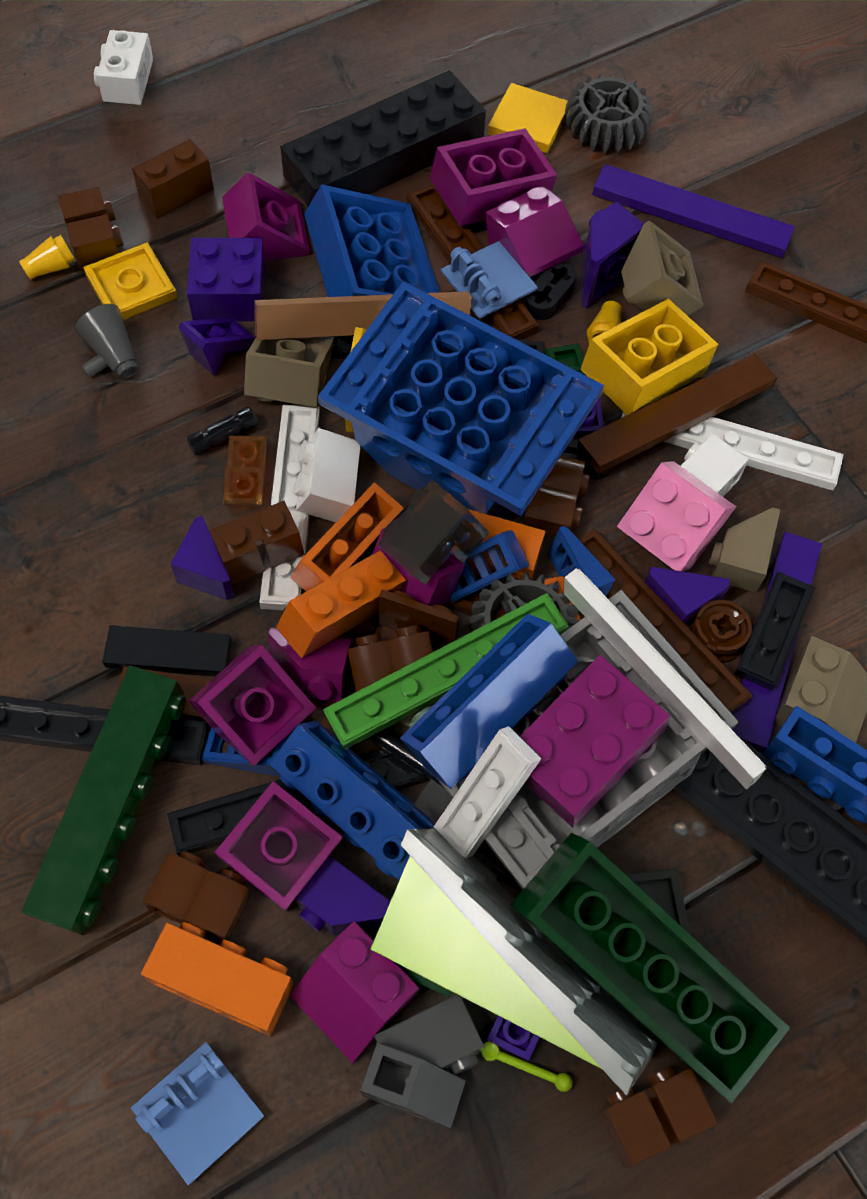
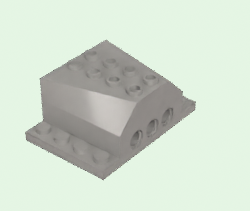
M620 590L608 600L731 729L735 728L738 723L736 718L625 593ZM586 617L560 635L578 662L567 672L565 679L558 685L553 686L536 703L534 710L529 715L521 718L511 729L520 737L599 655L604 657L667 712L670 718L665 731L573 828L525 783L484 839L522 889L526 887L570 833L590 841L596 848L600 847L675 788L676 785L690 776L701 754L708 749ZM466 778L458 781L451 789L441 781L439 782L453 799Z

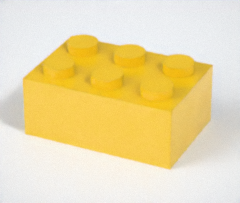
M667 299L592 338L580 370L587 377L603 384V392L626 415H629L705 375L719 344L670 299Z

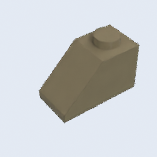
M772 507L728 528L721 543L714 541L708 559V564L714 565L712 576L730 579V586L756 593L767 574L780 509Z

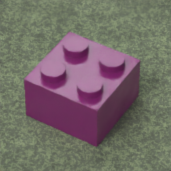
M273 781L214 853L285 912L338 846L343 837Z

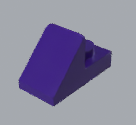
M232 317L181 321L179 325V330L190 354L212 375L217 373L225 353L249 350L255 339Z

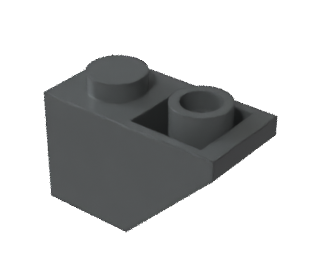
M377 1042L360 1091L363 1097L451 1129L466 1081L421 1058Z

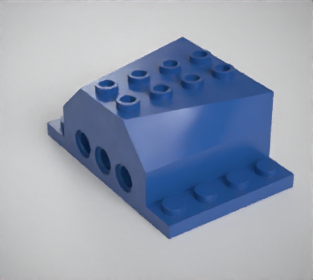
M403 281L320 392L318 401L319 405L352 422L356 442L395 479L434 500L487 514L493 503L497 502L522 516L602 395L604 385Z

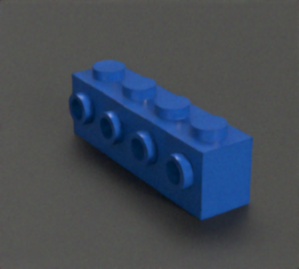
M527 614L400 739L432 776L451 789L458 781L465 779L470 774L473 766L479 761L497 732L508 726L512 728L521 718L529 715L536 707V703L553 686L558 685L565 679L567 672L578 660L550 622Z
M796 705L775 734L763 755L787 774H793L807 783L809 789L822 798H830L844 807L850 817L856 821L867 823V750Z
M318 720L298 724L270 764L280 774L281 781L287 787L301 792L311 801V807L317 814L326 819H331L343 830V836L348 842L356 847L363 848L375 859L376 866L383 873L400 880L410 857L401 846L407 829L434 828L436 824L350 748L344 750L338 738Z

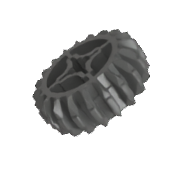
M600 73L597 79L588 76L585 82H578L576 88L571 90L565 107V119L567 129L571 130L572 138H579L580 145L589 144L592 151L596 148H601L604 154L608 149H613L618 154L622 147L630 150L633 144L639 145L643 137H646L653 117L651 97L646 96L645 88L637 87V81L629 83L626 81V76L619 79L615 78L613 73L610 77H604Z
M526 571L522 575L521 580H516L510 573L506 576L505 584L494 579L491 583V590L483 588L479 595L480 601H475L472 605L473 615L469 618V628L471 631H475L492 622L502 607L507 614L548 593L569 628L580 620L576 619L578 616L577 607L569 605L570 600L564 593L558 594L560 588L558 581L547 586L545 585L543 574L537 578V581L530 580V576Z

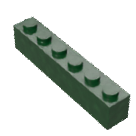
M129 665L21 913L82 936L86 926L91 927L94 924L101 906V902L98 901L104 884H109L112 881L119 861L115 857L122 841H128L134 830L136 817L133 814L139 800H145L150 792L153 782V776L150 774L157 759L161 760L167 751L170 740L167 733L172 721H177L183 713L186 697L183 696L184 691L177 680Z

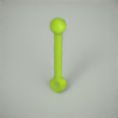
M490 1041L483 1044L484 1048L481 1051V1056L486 1061L491 1062L495 1059L554 1083L561 1092H568L573 1086L572 1077L567 1073L557 1075L500 1051L498 1046Z

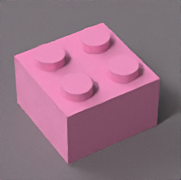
M661 462L617 527L672 569L684 572L693 567L736 506L676 462Z

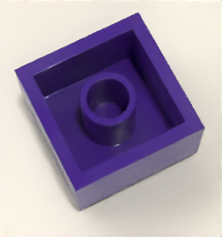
M191 238L187 297L192 319L205 320L232 317L235 321H255V300H265L266 263L262 238Z

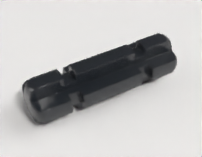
M246 407L236 412L235 417L230 415L205 427V432L203 433L199 430L189 435L187 443L191 451L195 455H200L208 451L209 446L216 447L240 435L241 430L246 432L256 427L258 419L254 411L250 407Z

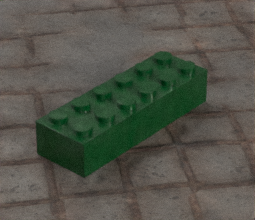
M570 833L510 904L701 1079L730 1103L735 1100L790 1029L780 1017L590 841L576 834Z

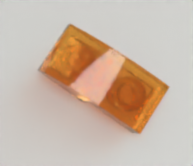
M229 436L228 466L225 467L224 506H263L268 453L267 436Z

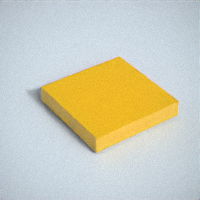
M511 83L488 124L487 134L496 135L526 128L541 152L548 153L566 118L565 107L568 100Z
M148 242L83 267L85 275L101 304L117 305L123 320L178 298L176 289Z

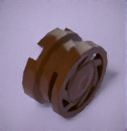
M715 600L710 601L700 609L690 630L713 654L718 655L716 657L721 663H725L739 656L751 636L752 623L749 615L741 606L732 601Z

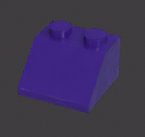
M617 201L604 210H598L589 221V232L584 246L585 253L582 263V306L586 309L623 283L621 271L644 224Z

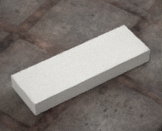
M509 726L500 729L434 825V828L465 858L473 856L541 758Z

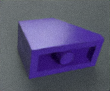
M331 856L326 859L296 897L298 908L302 911L299 914V918L316 932L320 933L324 928L332 935L341 934L353 921L363 931L380 928L391 902Z

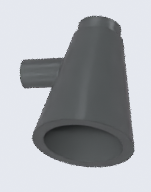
M115 304L100 305L80 317L75 325V330L97 354V356L82 364L87 375L92 377L106 367H109L120 379L134 376L138 372L139 367L119 307Z

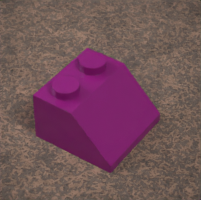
M249 172L222 196L229 238H262L265 261L302 257L310 253L300 200Z
M543 185L533 188L510 201H505L485 212L488 244L491 245L500 241L529 277L584 251V245L563 201Z
M262 644L250 645L188 701L209 726L252 766H255L316 709L313 703Z
M355 921L318 956L290 994L291 999L352 1064L375 1042L374 1035L386 1030L418 997L419 987L394 961L371 950L374 941Z

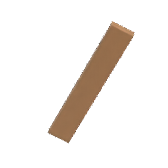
M468 291L427 293L470 315L472 296ZM393 294L255 300V336L257 340L354 335L355 327L367 330Z

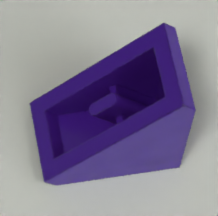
M199 516L194 519L171 562L176 582L225 600L235 598L230 578L203 516Z
M650 567L645 579L649 587L686 626L695 621L697 614L704 605L710 601L723 599L730 579L656 567Z

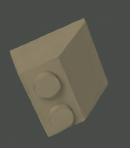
M651 221L643 224L621 271L625 286L623 287V294L631 305H636L644 311L670 299L689 316L704 306L690 251Z
M334 337L257 340L255 338L246 353L244 395L254 396L256 399L264 402L276 400L288 402L294 406L316 408L319 403L318 395L325 387Z
M811 636L796 658L779 702L774 723L781 726L797 705L856 743L867 713V672L851 652Z

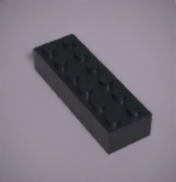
M448 70L280 146L283 176L308 207L321 184L369 195L433 165L437 147L484 137L486 110L455 75Z

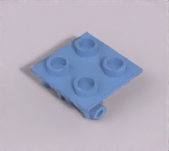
M500 241L473 254L467 249L456 247L450 254L452 258L451 264L441 269L442 274L457 292L468 291L472 296L471 310L478 319L538 290L536 284Z
M207 1042L200 1046L131 1107V1110L137 1116L135 1119L146 1133L149 1132L188 1186L264 1117Z

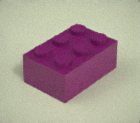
M526 128L437 147L430 180L459 226L485 221L486 211L499 206L505 201L521 196L533 188L543 185L552 192L557 178L556 172Z
M599 655L520 736L541 758L525 781V784L573 828L660 737L667 727L670 715L604 657Z

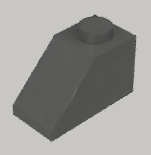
M458 994L374 1035L376 1044L378 1042L416 1056L443 1070L450 1068L453 1075H457L476 1065L478 1060L475 1055L481 1053L484 1048L471 1017Z

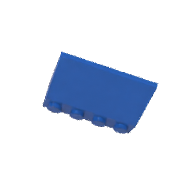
M321 184L304 215L328 297L391 295L395 293L403 281L425 293L440 292L410 203Z

